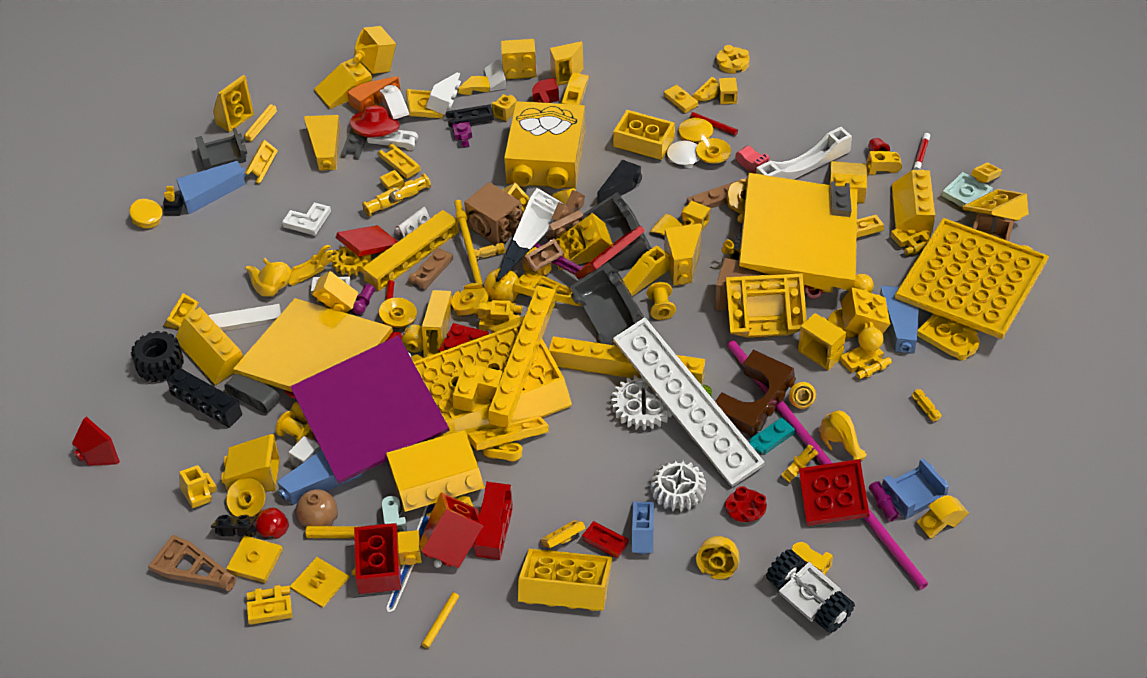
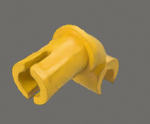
M808 445L798 456H794L791 465L781 474L788 483L798 475L799 468L807 467L806 465L818 455L816 449L808 454L813 446Z

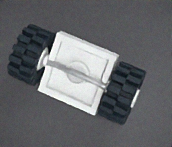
M792 549L785 550V553L782 552L780 557L777 556L775 558L776 561L772 562V566L767 570L766 579L779 589V594L811 622L815 619L828 633L835 632L838 627L842 626L843 622L847 621V617L851 616L855 604L841 592V588L810 562L805 565V561Z

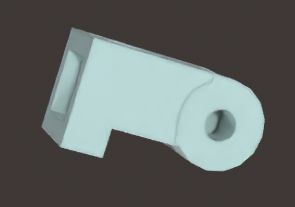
M395 496L384 498L382 501L384 523H396L398 532L407 531L405 517L399 518L402 513L399 499Z

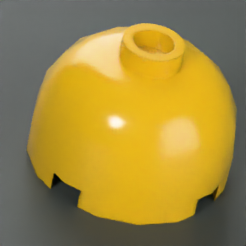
M501 268L492 270L484 281V288L489 295L488 300L514 302L516 297L521 294L513 291V285L519 279L517 274L510 270L500 281L496 282Z
M713 536L706 539L701 544L696 556L697 566L704 574L705 572L711 574L713 579L731 577L734 571L737 570L740 561L737 546L732 540L724 536Z

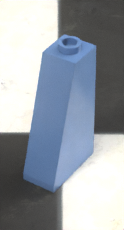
M238 161L177 178L178 187L188 214L245 185L244 177L247 176L244 173V167H240Z
M881 285L880 295L886 298L890 320L888 331L894 350L915 353L919 308L895 299V294L899 287Z
M320 450L277 481L279 486L278 493L284 501L288 500L292 505H295L305 492L314 489L328 491L361 477L363 473L338 484L322 450Z

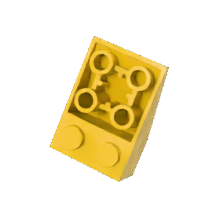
M593 213L555 239L564 253L562 257L577 265L590 262L612 244L606 224Z

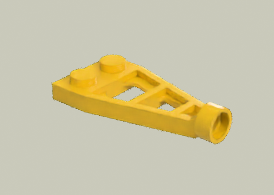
M526 270L513 285V291L533 297L537 285H545L556 290V302L582 306L580 303L576 304L571 297L573 293L571 288L543 275H538L537 272Z

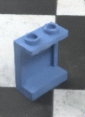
M924 458L920 460L917 468L896 479L889 475L883 478L882 487L887 495H890L893 499V505L905 519L929 508V505L938 498L947 496L949 488L947 481L941 478L933 465L929 464Z

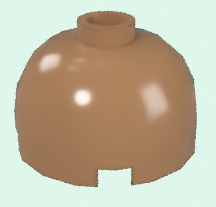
M314 489L305 492L296 505L297 519L303 528L304 526H332L333 521L338 517V507L335 499L324 490Z

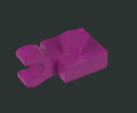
M470 123L453 124L455 140H461L462 147H469L468 140L473 138Z

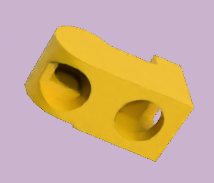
M869 152L866 162L869 175H876L877 171L896 173L902 169L900 155L897 152Z
M797 542L793 545L792 550L805 561V565L810 562L824 575L831 568L832 554L825 552L824 555H821L810 549L809 545L804 542Z

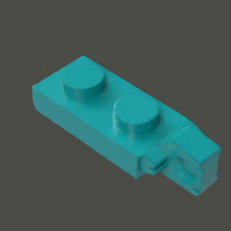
M781 417L749 440V444L757 453H764L766 455L793 436L795 429Z

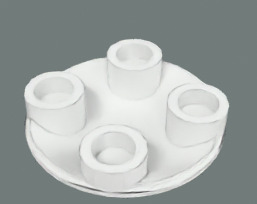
M691 141L673 143L667 150L668 161L684 165L685 168H692L694 163L700 160L696 154L697 144Z

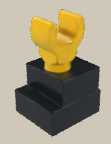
M166 186L167 192H164L163 201L164 216H180L184 204L181 194H174V187Z

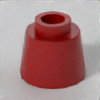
M873 138L869 141L868 149L869 151H890V146L880 138Z

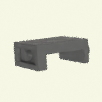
M233 128V136L204 143L202 136L195 137L205 170L238 161V163L246 162L245 155L248 154L245 144L242 145L244 143L242 134H238L236 128Z

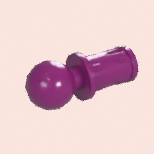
M365 284L361 293L357 295L352 308L354 314L361 315L365 312L366 306L369 305L370 298L375 292L373 285Z

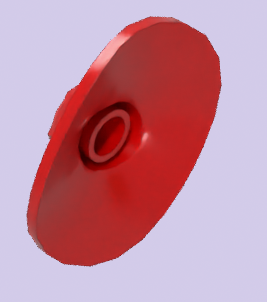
M379 105L368 106L364 111L355 114L350 119L352 130L366 137L388 135L398 131L400 128L398 120H393L387 113V110Z

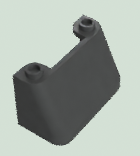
M618 192L583 214L584 219L593 213L606 224L612 244L626 233L640 226L635 214ZM644 232L607 261L615 270L635 265L643 254L652 249Z
M608 262L570 286L573 292L571 297L576 304L580 303L584 307L598 332L599 339L597 343L617 346L613 338L645 318L623 279Z

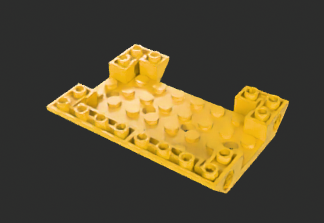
M525 316L488 328L489 335L426 358L418 354L411 356L413 363L450 431L438 437L465 430L468 437V433L496 427V425L489 424V408L493 399L478 396L473 412L453 408V393L456 386H453L452 383L458 381L464 362L487 368H497L504 372ZM543 339L539 345L510 423L539 415L545 417L572 406L565 379Z

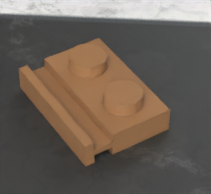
M581 210L549 224L548 235L545 236L547 240L557 239L582 221L584 215Z

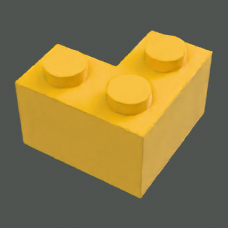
M464 362L453 393V408L473 412L478 396L493 399L503 371Z

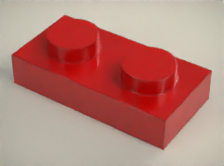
M595 521L590 524L582 535L583 541L617 559L629 544L628 538Z

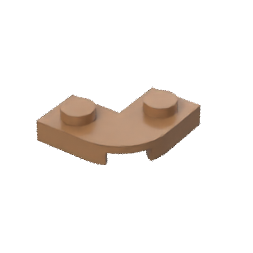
M572 190L566 205L558 202L551 219L558 221L579 211L584 205L585 196L578 191Z

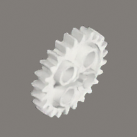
M634 375V380L626 378V383L620 382V387H615V392L612 393L613 412L616 413V418H621V423L627 421V427L634 424L636 430L639 426H642L643 430L646 429V426L654 429V424L660 427L661 421L667 423L668 417L672 418V413L642 376L638 379ZM642 389L645 390V415L642 414Z

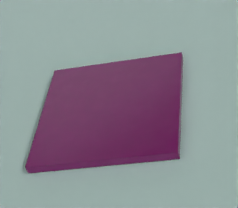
M399 335L290 386L338 484L388 461L387 452L432 440L450 431Z

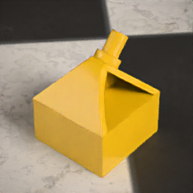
M381 26L364 27L355 44L353 61L355 63L361 61L373 74L390 72L396 43Z

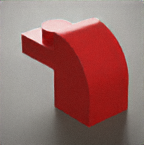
M554 78L539 81L533 86V102L552 103L559 101V88Z

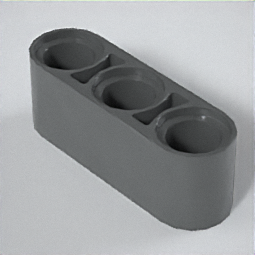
M235 374L224 385L230 395L263 413H267L280 400L279 394L273 388L240 374Z

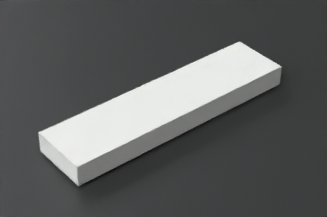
M280 304L208 316L222 331L271 324L281 314Z

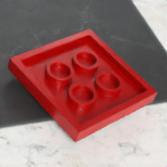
M860 459L799 468L807 526L870 517Z

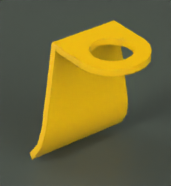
M664 214L655 223L650 232L665 236V228L685 225L673 216Z

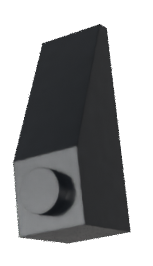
M621 160L597 192V205L617 192L622 196L632 191L637 184H640L642 180L641 166Z

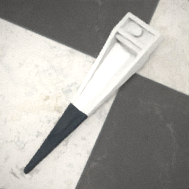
M536 188L523 212L496 282L500 281L547 234L549 224L556 222L551 218L558 202H560L559 200Z

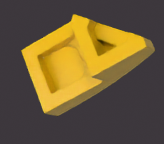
M471 76L458 88L457 93L471 95L473 90L489 92L491 87L488 77Z

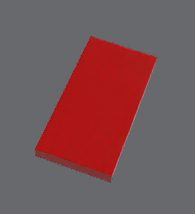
M638 226L620 237L575 273L577 279L579 280L597 270L645 232V229L642 226Z

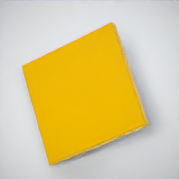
M316 557L290 585V588L323 608L350 576Z

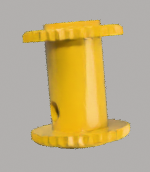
M657 282L648 287L646 294L649 299L654 301L650 315L657 320L671 318L676 313L675 304L669 302L668 299L672 294V287L665 282Z
M293 411L283 413L276 423L275 431L280 437L287 433L296 438L297 443L304 436L310 440L314 438L309 424L304 425L296 421Z

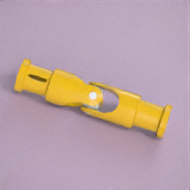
M425 173L421 174V177L415 180L411 179L402 183L399 187L375 196V199L362 202L363 210L370 217L372 213L378 210H385L401 202L405 197H412L424 188H431L430 180ZM389 194H390L391 198L394 199V201L391 202V203L389 202V199H388Z

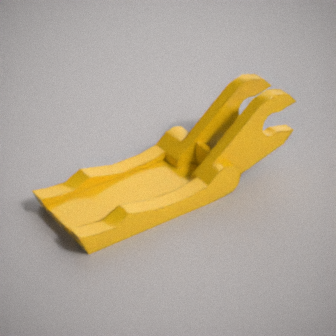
M331 245L323 246L317 255H313L308 261L294 266L291 269L292 274L289 284L294 286L322 272L324 267L336 258V255L330 256L334 252L333 250H328L331 248Z

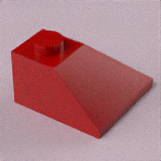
M86 416L82 420L72 441L75 450L73 452L74 456L80 462L83 460L88 466L116 465L120 463L111 437Z

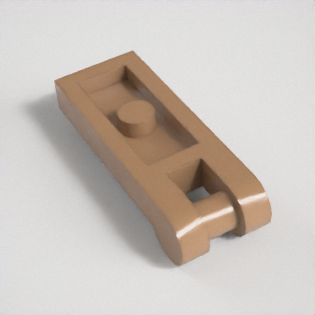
M437 248L415 273L410 274L408 282L413 285L418 284L424 290L427 289L453 261V254Z

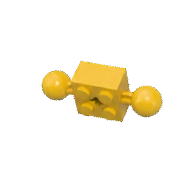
M861 273L856 275L853 287H851L841 301L845 329L859 333L858 342L861 348L873 352L882 346L884 340L883 333L889 327L890 320L886 298L873 294L874 282L872 278L867 274Z

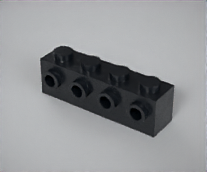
M179 368L167 379L169 392L172 396L228 428L242 416L237 399L182 368Z

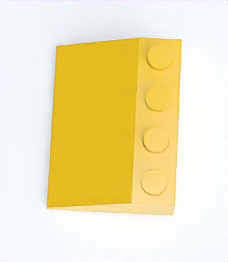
M465 430L386 453L403 512L436 503L441 492L451 497H456L485 488Z
M529 548L519 576L518 601L526 604H545L550 607L565 606L570 609L583 608L590 611H604L612 557Z

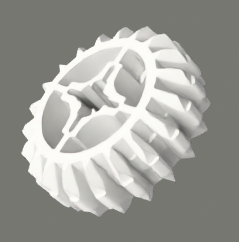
M675 460L673 464H670L667 461L665 466L660 465L659 470H655L654 476L651 478L650 490L658 505L663 504L665 509L671 507L672 511L678 508L682 512L683 508L690 510L691 505L697 507L698 501L702 502L703 495L706 492V481L703 472H699L698 467L693 468L692 463L686 465L684 460L681 463H677Z

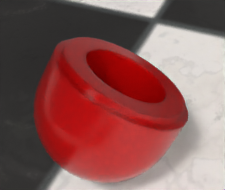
M804 286L805 295L811 299H816L823 293L822 289L817 288L812 291L810 289H814V287Z

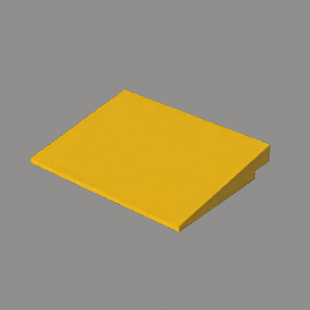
M749 173L739 266L769 275L803 273L804 285L830 292L832 286L849 291L856 280L858 189L850 188L851 216L832 215L830 185Z

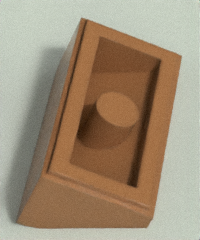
M555 239L525 255L522 261L535 272L561 257L564 253Z

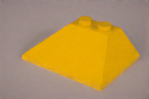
M803 273L726 277L730 334L755 338L787 336L800 332V326L807 320Z

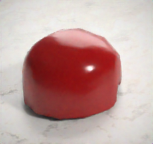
M272 507L258 514L255 526L257 532L264 538L273 536L278 539L287 532L289 521L282 511Z

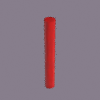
M692 112L690 118L704 119L710 122L714 128L734 136L738 134V129L695 112Z

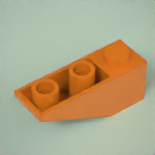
M395 76L359 84L347 92L349 105L362 112L368 106L379 104L382 102L380 90L384 89V87L393 85L400 90L399 77Z

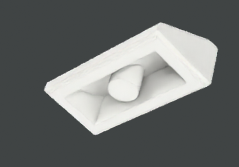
M498 59L484 68L485 75L490 83V91L506 89L501 61Z

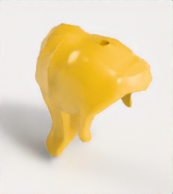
M266 258L263 259L266 266L261 271L254 266H246L245 269L249 273L251 283L256 292L261 296L273 297L275 294H278L280 289L287 286L292 274L290 267L286 263H271Z
M840 410L827 414L822 419L818 431L820 432V438L828 446L829 450H832V446L828 441L841 442L844 449L854 457V460H865L867 454L858 444L851 418Z

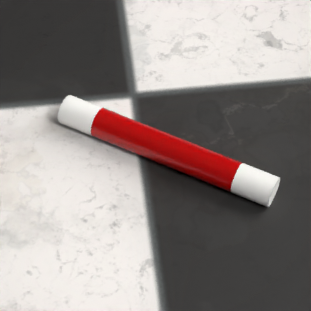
M924 133L913 170L921 169L930 139L929 133Z

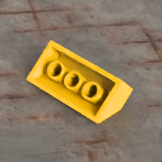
M911 170L892 183L895 229L908 232V230L933 232L935 209L930 170Z
M201 307L184 317L176 334L180 347L216 386L234 373L233 368L244 356L241 350Z

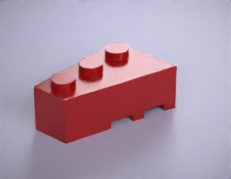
M486 481L480 512L483 528L472 545V548H475L476 557L501 560L513 512L510 484Z

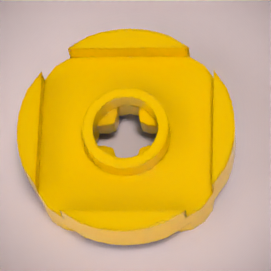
M726 45L716 56V64L719 65L721 71L734 74L741 69V72H743L749 66V51L746 49Z
M741 179L739 182L731 184L727 192L728 207L740 214L745 208V200L741 196L746 194L747 179Z
M467 284L463 286L464 290L461 292L459 290L456 291L451 299V304L458 316L477 315L478 303L486 304L489 295L481 284Z

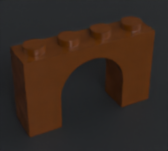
M754 349L743 363L744 374L768 387V392L765 396L754 402H743L721 392L715 400V403L734 426L752 437L762 430L765 420L768 416H772L778 402L783 401L786 391L796 381L793 367Z

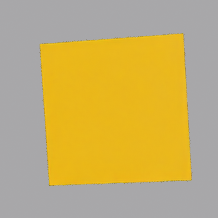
M943 218L896 292L895 299L1003 340L1045 267L1049 255Z
M294 298L237 363L233 371L234 374H240L292 392L290 386L385 342L393 332V329L388 325Z

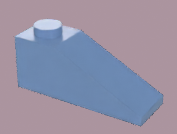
M633 501L632 552H637L638 554L653 553L654 502Z

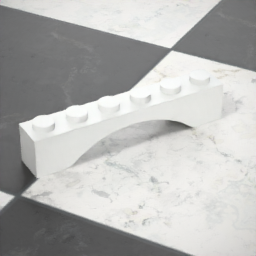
M839 127L827 133L819 143L803 155L789 161H769L756 167V174L794 180L849 153L852 136L845 129Z

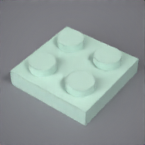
M962 172L943 190L942 197L962 207L992 192L993 188Z

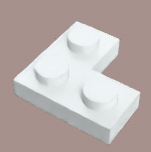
M314 202L307 214L290 210L282 222L283 227L315 236L331 213L330 206Z

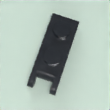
M491 104L446 112L447 118H454V120L448 121L449 127H452L453 124L465 122L475 124L494 120Z

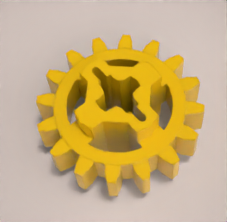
M338 246L339 250H334L336 258L332 261V266L336 272H341L342 276L345 273H348V277L353 273L358 276V272L363 273L362 268L372 261L371 254L358 257L346 246Z

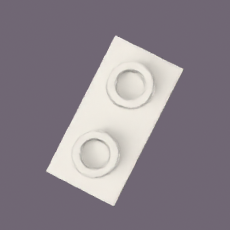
M423 207L417 210L415 214L400 225H397L395 233L397 235L401 234L404 238L421 224L428 221L430 217L426 208Z

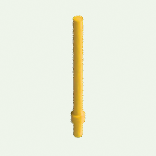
M461 200L454 201L455 215L461 227L474 281L483 286L466 222L468 219L467 214L463 210Z

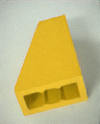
M339 115L304 116L307 134L318 169L336 170L341 130Z
M432 291L422 324L424 358L437 354L442 342L447 338L446 335L452 310L451 291Z

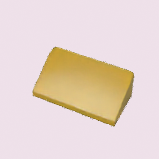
M182 293L163 326L179 330L184 317L193 312L199 302Z

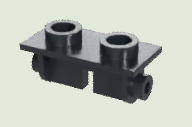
M221 515L214 521L211 528H215V534L220 537L235 536V530H237L238 537H243L244 535L252 537L257 533L256 526H253L257 516Z

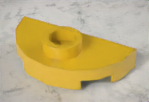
M711 77L693 94V98L697 101H707L715 98L719 93L717 80Z

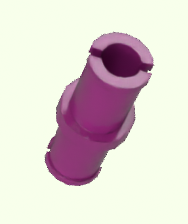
M880 481L871 483L868 488L875 497L878 508L883 510L889 522L897 520L900 517V513L893 505L892 497L887 495Z

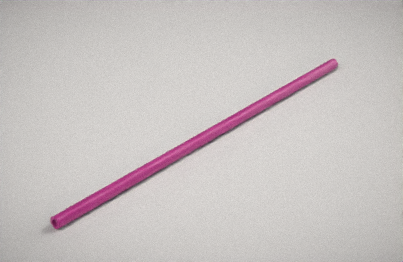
M732 340L728 343L727 347L743 366L748 356L736 341ZM754 379L757 385L766 394L768 392V387L765 384ZM784 401L778 402L776 409L795 429L796 434L806 446H813L811 452L816 449L818 455L815 458L821 465L832 463ZM869 509L870 517H866L864 520L920 590L927 587L928 582Z

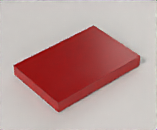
M378 225L337 232L335 237L358 257L385 252L398 242Z

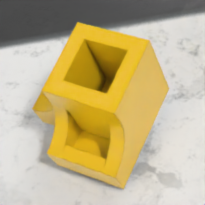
M199 465L179 471L180 489L192 509L211 502L210 494L217 492V486L209 473H203Z

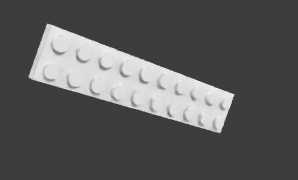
M646 318L641 319L613 338L614 343L731 487H734L765 465L763 459Z

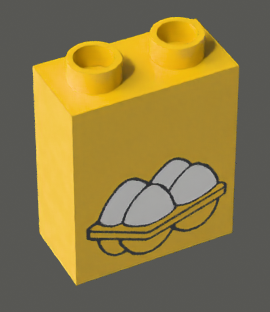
M516 101L504 157L506 184L516 183L521 187L528 185L548 186L555 189L576 188L586 131L585 105Z

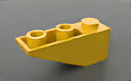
M657 245L642 255L623 278L632 296L669 271L670 255Z

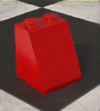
M441 492L419 542L423 555L431 559L433 557L439 559L446 566L459 568L483 528L478 508Z

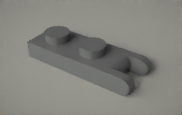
M351 128L341 156L346 157L347 153H355V158L359 159L367 137L357 134Z
M831 181L832 215L850 217L852 212L850 184L845 183V187L835 186V182Z

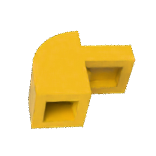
M947 495L932 502L929 505L930 510L917 523L928 537L933 539L946 525L955 528L970 513L957 498Z

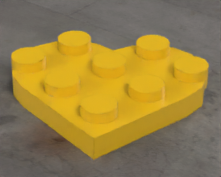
M933 314L917 330L918 337L961 361L975 354L979 348L980 341L977 337V331L936 314Z

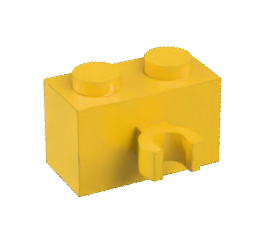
M329 271L318 279L312 295L317 298V302H323L325 304L324 307H330L333 310L346 313L353 308L358 292Z

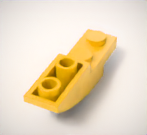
M572 73L562 104H582L589 80L588 75Z

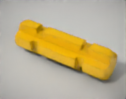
M497 243L496 246L489 245L481 247L479 250L474 249L476 259L494 256L496 253L498 255L505 253V246L503 243Z
M921 389L914 390L912 397L917 401V404L925 414H928L932 422L939 421L942 415L938 409L935 410L936 407L927 396L925 397V393Z

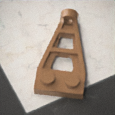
M175 535L170 537L148 566L150 571L169 579L217 586L226 591L232 590L236 583L235 575L228 573L190 541ZM185 555H190L196 560L189 570L176 568ZM203 564L212 568L207 577L196 574Z

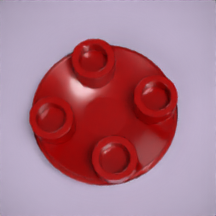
M740 486L728 496L725 502V509L728 515L736 521L753 522L765 514L767 509L766 497L757 491Z

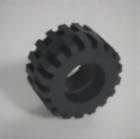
M155 331V333H147L146 336L142 335L140 340H136L134 342L135 345L131 348V356L136 371L146 381L156 382L160 380V382H163L164 379H168L179 368H182V364H184V357L178 339L166 331L162 333Z

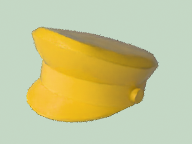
M138 199L130 206L129 213L133 224L142 228H153L161 221L162 208L153 200Z

